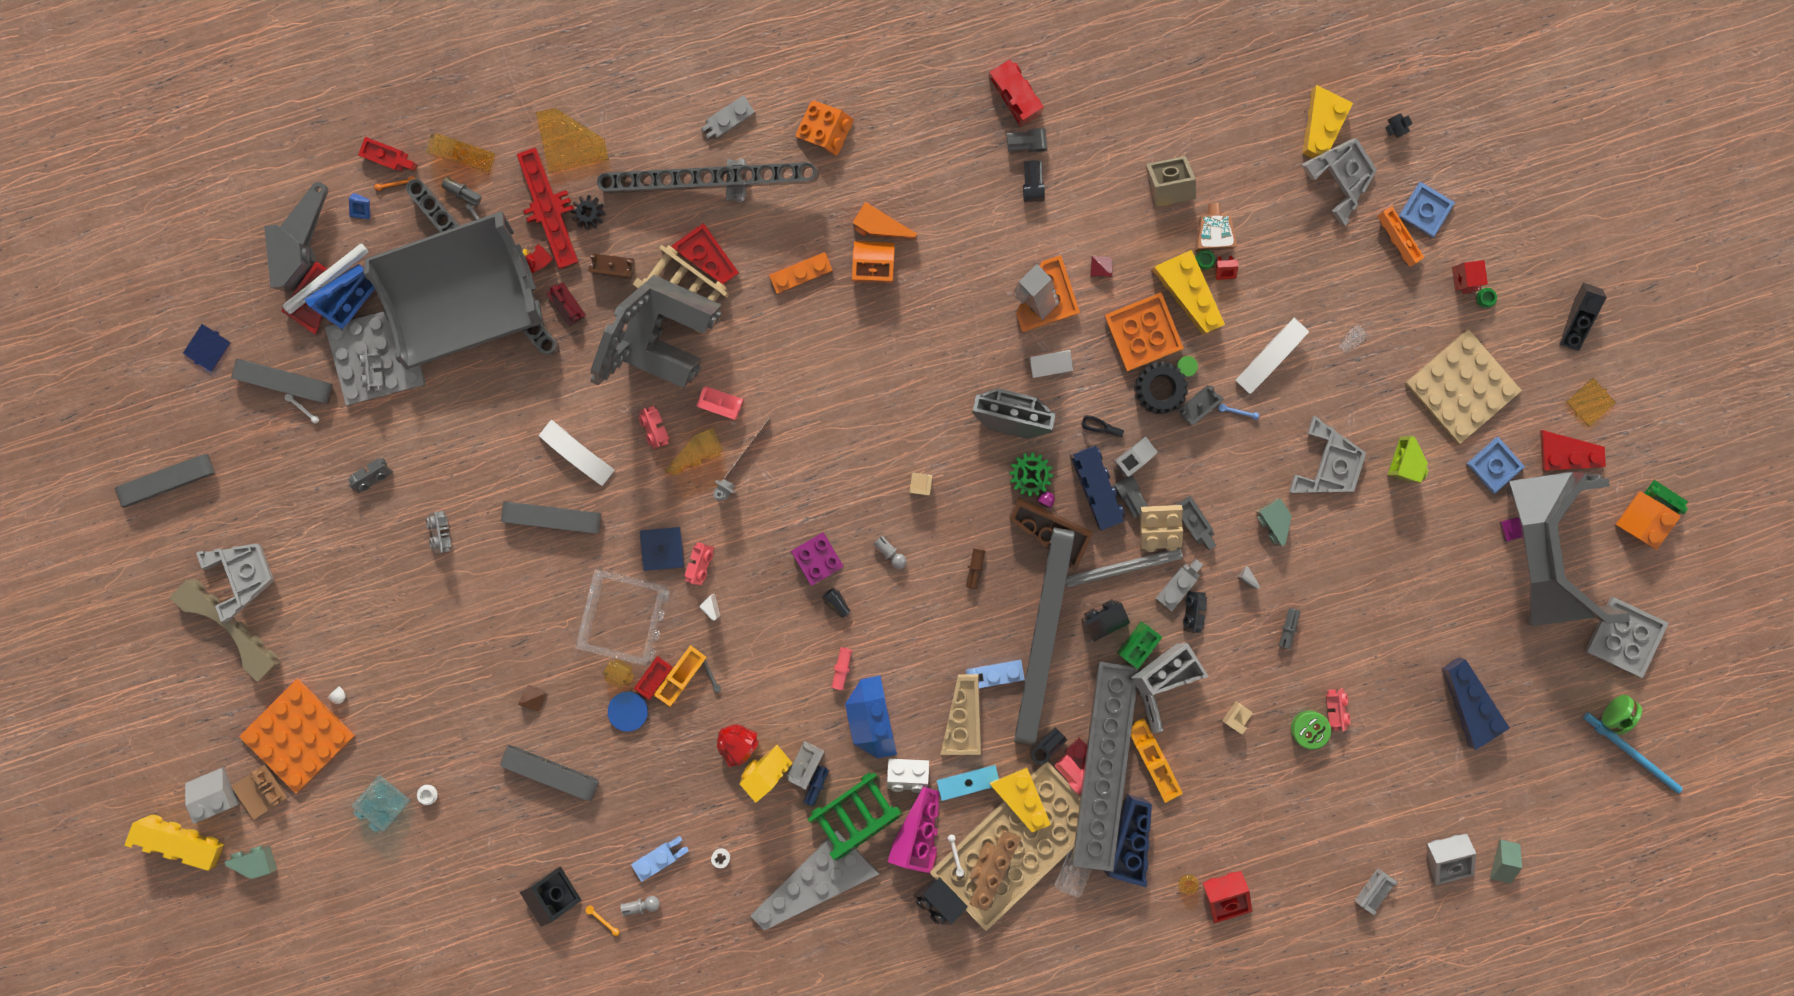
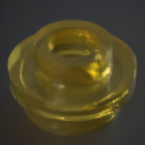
M1185 874L1179 879L1178 886L1182 893L1192 895L1198 890L1199 882L1194 875ZM1187 881L1192 882L1190 887H1185Z

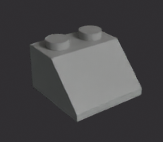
M224 767L185 783V806L193 824L239 804Z
M1467 833L1427 843V857L1435 885L1475 875L1476 852Z

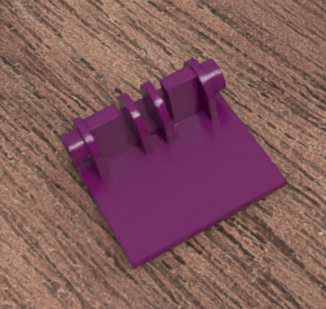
M824 532L790 551L811 586L844 567Z

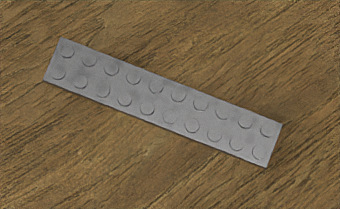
M1098 662L1072 857V866L1112 872L1114 869L1137 690L1132 677L1139 672V669L1132 666Z

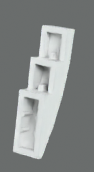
M1293 318L1235 381L1251 394L1309 331Z

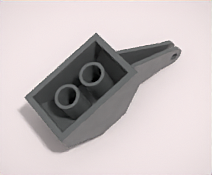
M315 182L281 226H264L271 288L284 292L295 291L316 262L315 252L312 251L309 245L328 194V187L321 182Z

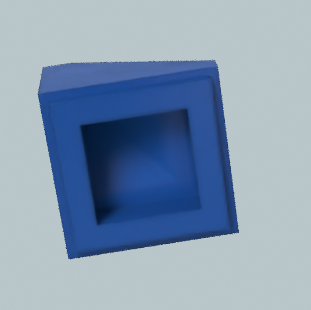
M353 193L349 197V217L370 220V200Z

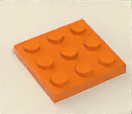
M1162 292L1104 315L1126 372L1184 349Z

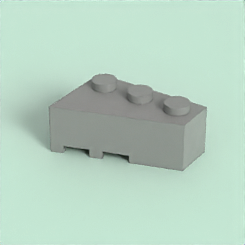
M1176 643L1134 675L1132 680L1142 695H1154L1209 676L1188 643Z

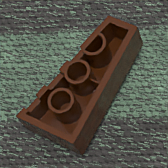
M1017 498L1009 516L1012 522L1047 549L1050 547L1053 528L1074 531L1069 566L1073 570H1077L1092 538L1093 533L1091 530L1020 498Z

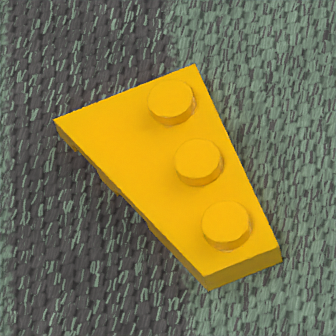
M1027 767L990 782V785L1032 833L1051 825Z

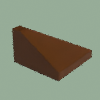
M528 685L518 705L539 711L547 692Z

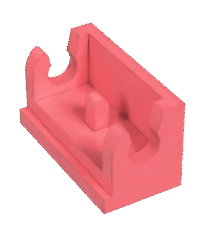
M705 386L702 389L696 406L737 420L744 399Z

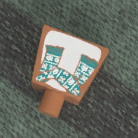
M1220 203L1208 204V215H1202L1198 220L1195 251L1234 249L1237 247V241L1231 215L1221 214Z

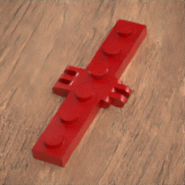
M536 147L516 154L534 202L529 204L530 208L523 210L524 215L533 214L526 218L527 223L533 221L536 224L542 223L559 269L579 263L562 217L563 214L574 209L573 206L564 207V205L571 203L570 198L561 199L569 195L568 191L553 193Z

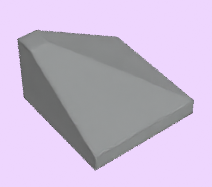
M1245 566L1238 576L1239 579L1252 588L1259 589L1260 585L1251 570Z

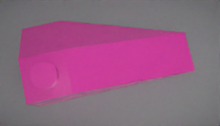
M926 787L922 788L893 841L888 863L925 873H930L933 869L937 854V847L934 846V836L938 832V829L935 828V818L938 816L939 791Z

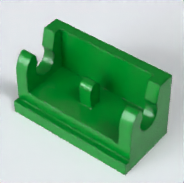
M1141 621L1117 651V654L1139 669L1163 637Z

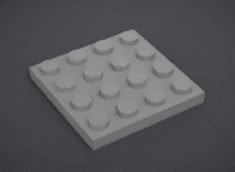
M384 311L350 320L343 330L337 325L325 327L347 406L426 385L421 365L406 370L402 363H398L396 360L395 340L390 322L386 319ZM367 349V354H370V350H378V353L381 355V368L374 369V372H382L383 386L381 391H373V387H370V391L365 392V387L361 386V375H364V369L360 367L359 355H362V351Z

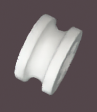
M723 848L715 850L711 857L712 864L717 868L726 867L730 861L729 852ZM719 853L726 857L723 863H719L715 859Z

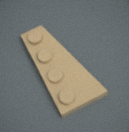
M979 674L958 675L940 755H981Z

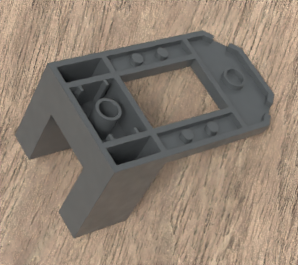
M653 275L617 306L614 312V316L617 318L613 325H607L592 364L591 374L593 375L591 383L599 386L604 380H608L610 374L613 375L616 368H620L622 363L626 362L684 388L688 383H692L694 377L698 376L701 369L699 365L701 358L660 341L659 338L663 332V328H661L662 322L670 318L705 333L709 328L712 329L715 323H718L722 314L719 311L721 304ZM628 324L626 331H623L624 325Z

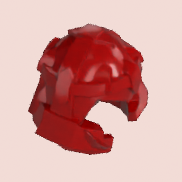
M730 725L718 732L717 749L729 767L741 766L751 756L759 743L757 732L747 729L742 725Z

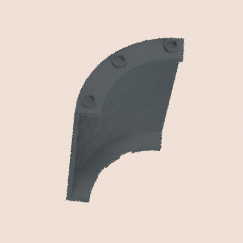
M502 211L365 259L364 275L367 280L371 281L385 308L384 315L390 322L395 340L396 360L398 363H402L406 370L543 323L539 300L535 301L533 295L536 287L520 243L515 244L511 234H514V231Z

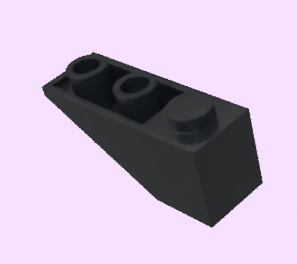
M1582 283L1574 299L1560 345L1580 351L1607 298L1602 288Z

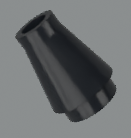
M834 587L822 596L823 603L841 618L851 611L840 591Z

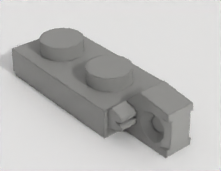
M1194 559L1190 566L1185 564L1183 567H1180L1156 596V599L1170 611H1173L1196 583L1200 576L1197 572L1203 564Z

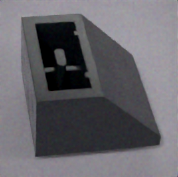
M1110 599L1102 604L1103 607L1099 610L1093 608L1085 612V617L1081 618L1094 642L1130 623L1122 603L1118 600Z
M940 877L932 879L913 895L917 899L915 901L917 905L923 910L927 909L931 914L930 918L936 924L952 925L968 907Z

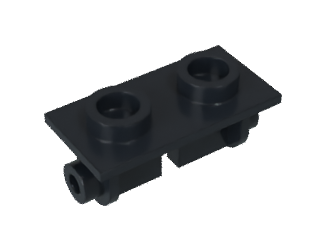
M1188 591L1185 600L1186 610L1183 618V631L1201 633V630L1204 629L1205 615L1199 614V610L1206 611V593Z

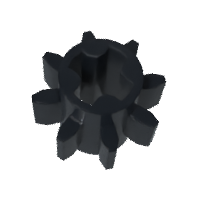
M1402 113L1387 120L1389 125L1385 129L1389 136L1394 134L1396 138H1399L1410 132L1409 126L1413 123L1409 115L1403 117Z

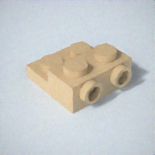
M1182 505L1141 507L1139 535L1141 549L1154 552L1159 548L1174 551L1182 547Z

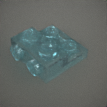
M378 775L351 806L354 809L352 814L361 821L365 818L370 822L368 827L375 833L379 831L384 833L411 800L381 775Z

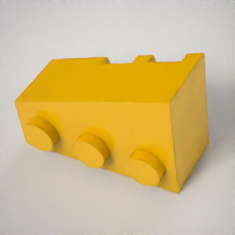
M1318 85L1311 90L1308 122L1302 154L1312 159L1331 149L1353 105L1352 102Z

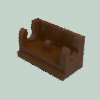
M591 254L590 258L592 261L588 267V272L591 274L632 279L634 259Z

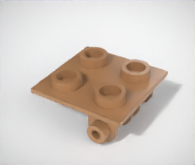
M266 764L252 771L248 776L231 786L253 820L288 798Z

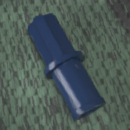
M820 765L817 766L814 777L809 782L810 786L804 798L805 804L809 806L815 805L821 789H824L823 784L830 771L828 768Z

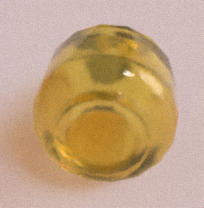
M616 658L614 661L610 660L603 672L605 675L604 679L619 689L625 684L629 686L634 677L632 674L633 668L630 664L619 658Z

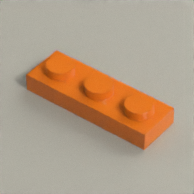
M1392 206L1377 215L1381 226L1386 229L1392 243L1397 246L1402 259L1409 267L1424 258Z
M823 252L772 273L769 277L776 294H779L833 272L826 253Z

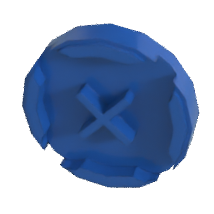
M623 691L615 695L608 706V718L611 724L621 731H634L640 728L648 717L647 702L639 693L634 691Z

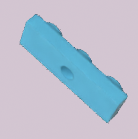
M992 765L939 779L937 784L943 801L992 788L990 782L998 780L999 777L996 766ZM967 779L972 780V784L966 785L965 781Z

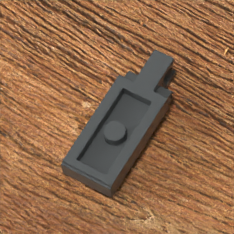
M1189 496L1177 505H1182L1183 509L1182 522L1198 544L1203 542L1208 550L1216 547L1217 545L1211 538L1214 535L1213 528L1192 497Z

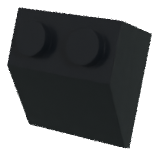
M561 866L520 892L541 927L553 922L582 901Z

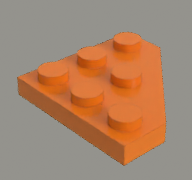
M1061 255L1044 260L1039 265L1052 279L1059 304L1043 320L1026 303L1020 304L1016 317L1022 333L1080 314Z

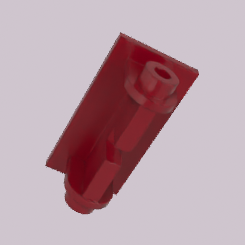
M563 282L559 285H553L550 291L546 293L569 327L586 316Z

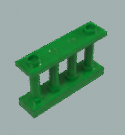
M870 772L865 774L860 779V783L824 808L819 807L811 812V817L808 818V821L813 824L818 821L833 845V851L829 853L833 860H840L904 815L900 808L890 807L875 784V781L880 778L878 774H871ZM866 787L869 788L883 810V816L879 819L872 817L858 795ZM850 798L867 822V827L862 831L855 828L841 806ZM833 810H835L850 834V839L844 843L843 841L840 842L824 817Z

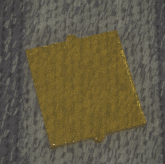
M1594 378L1590 379L1566 401L1576 412L1575 415L1579 416L1588 427L1616 402L1606 392L1607 389L1602 388Z

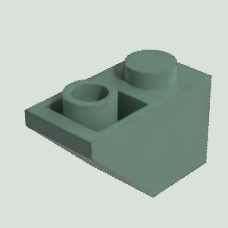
M1276 498L1256 511L1259 515L1257 520L1262 527H1267L1270 532L1268 537L1272 543L1283 546L1286 544L1292 515L1280 498Z
M262 845L251 848L250 852L246 854L243 851L231 854L229 860L225 861L227 867L250 879L267 875L277 870L270 846L263 848Z

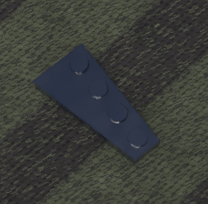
M1095 445L1070 454L1098 529L1104 530L1124 522L1122 518L1125 516L1124 510L1121 505L1118 506L1116 498L1118 496L1114 486L1111 487L1110 475L1102 463L1103 457L1099 448Z

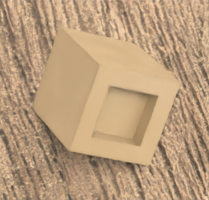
M912 473L909 493L930 496L933 475Z
M1235 701L1222 721L1243 735L1247 729L1244 725L1251 717L1252 711Z

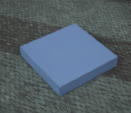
M1419 182L1400 212L1399 218L1427 236L1434 238L1455 202L1424 183Z
M1495 437L1466 463L1492 494H1496L1525 468L1499 437Z

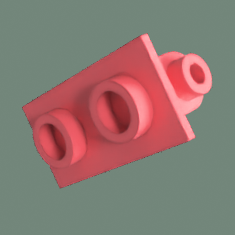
M652 406L647 408V410L646 408L639 412V421L641 426L646 429L648 444L653 447V450L660 447V444L661 446L669 444V437L665 427L657 428L656 426L662 423L658 409Z
M700 542L694 545L690 559L695 560L696 563H688L684 575L686 577L685 581L691 582V584L702 585L707 576L709 562L713 558V546Z
M1344 688L1338 690V693H1336V689L1327 690V708H1335L1336 711L1328 712L1332 731H1338L1340 727H1342V731H1345L1350 725V714L1346 713L1348 695L1344 693Z

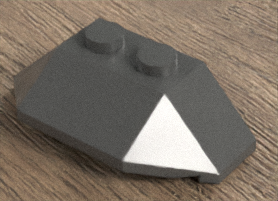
M999 388L983 394H977L972 414L989 430L1026 439L1052 433L1056 415L1036 397Z

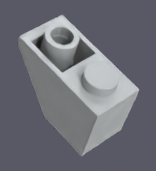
M1145 436L1113 462L1125 477H1129L1158 452Z

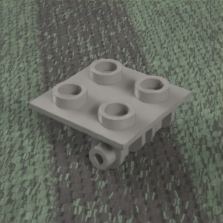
M444 511L429 513L428 518H426L427 529H431L432 538H429L430 549L434 550V554L450 551V547H452L450 537L441 538V536L450 535V533L440 534V530L449 529V527L439 528V526L448 525L447 515H444Z

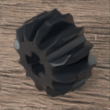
M587 195L585 201L580 196V204L573 202L577 209L570 210L572 214H576L573 216L572 221H578L577 226L579 228L584 225L585 229L589 230L590 225H592L596 229L597 221L601 224L604 222L599 217L606 216L604 211H600L605 206L602 203L598 204L599 199L597 197L592 200V197ZM586 209H590L592 211L590 212L591 216L588 217L584 215V213H586Z

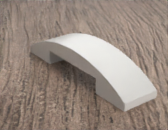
M553 420L539 434L547 444L601 486L604 485L615 471L601 458L594 455L570 436L567 431Z

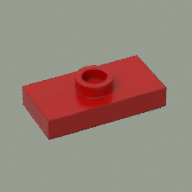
M657 656L633 689L650 701L674 667Z

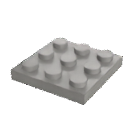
M1610 597L1607 605L1629 612L1630 621L1607 624L1599 620L1585 652L1643 678L1669 623L1615 597Z

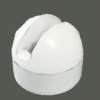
M339 686L327 698L334 704H340L344 701L346 694Z

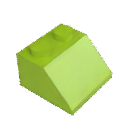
M1402 436L1399 438L1387 474L1388 476L1409 483H1421L1422 480H1425L1428 474V468H1426L1428 462L1415 437Z

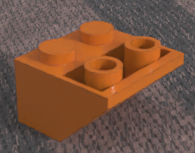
M854 241L852 282L893 284L895 243Z

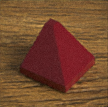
M1092 256L1090 276L1111 278L1112 257Z

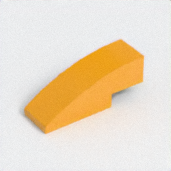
M690 645L654 696L671 707L707 657Z

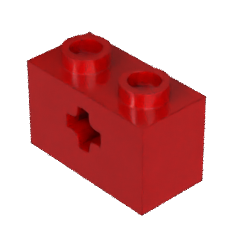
M1485 260L1465 262L1452 267L1455 291H1462L1463 294L1473 293L1482 290L1481 286L1488 284Z

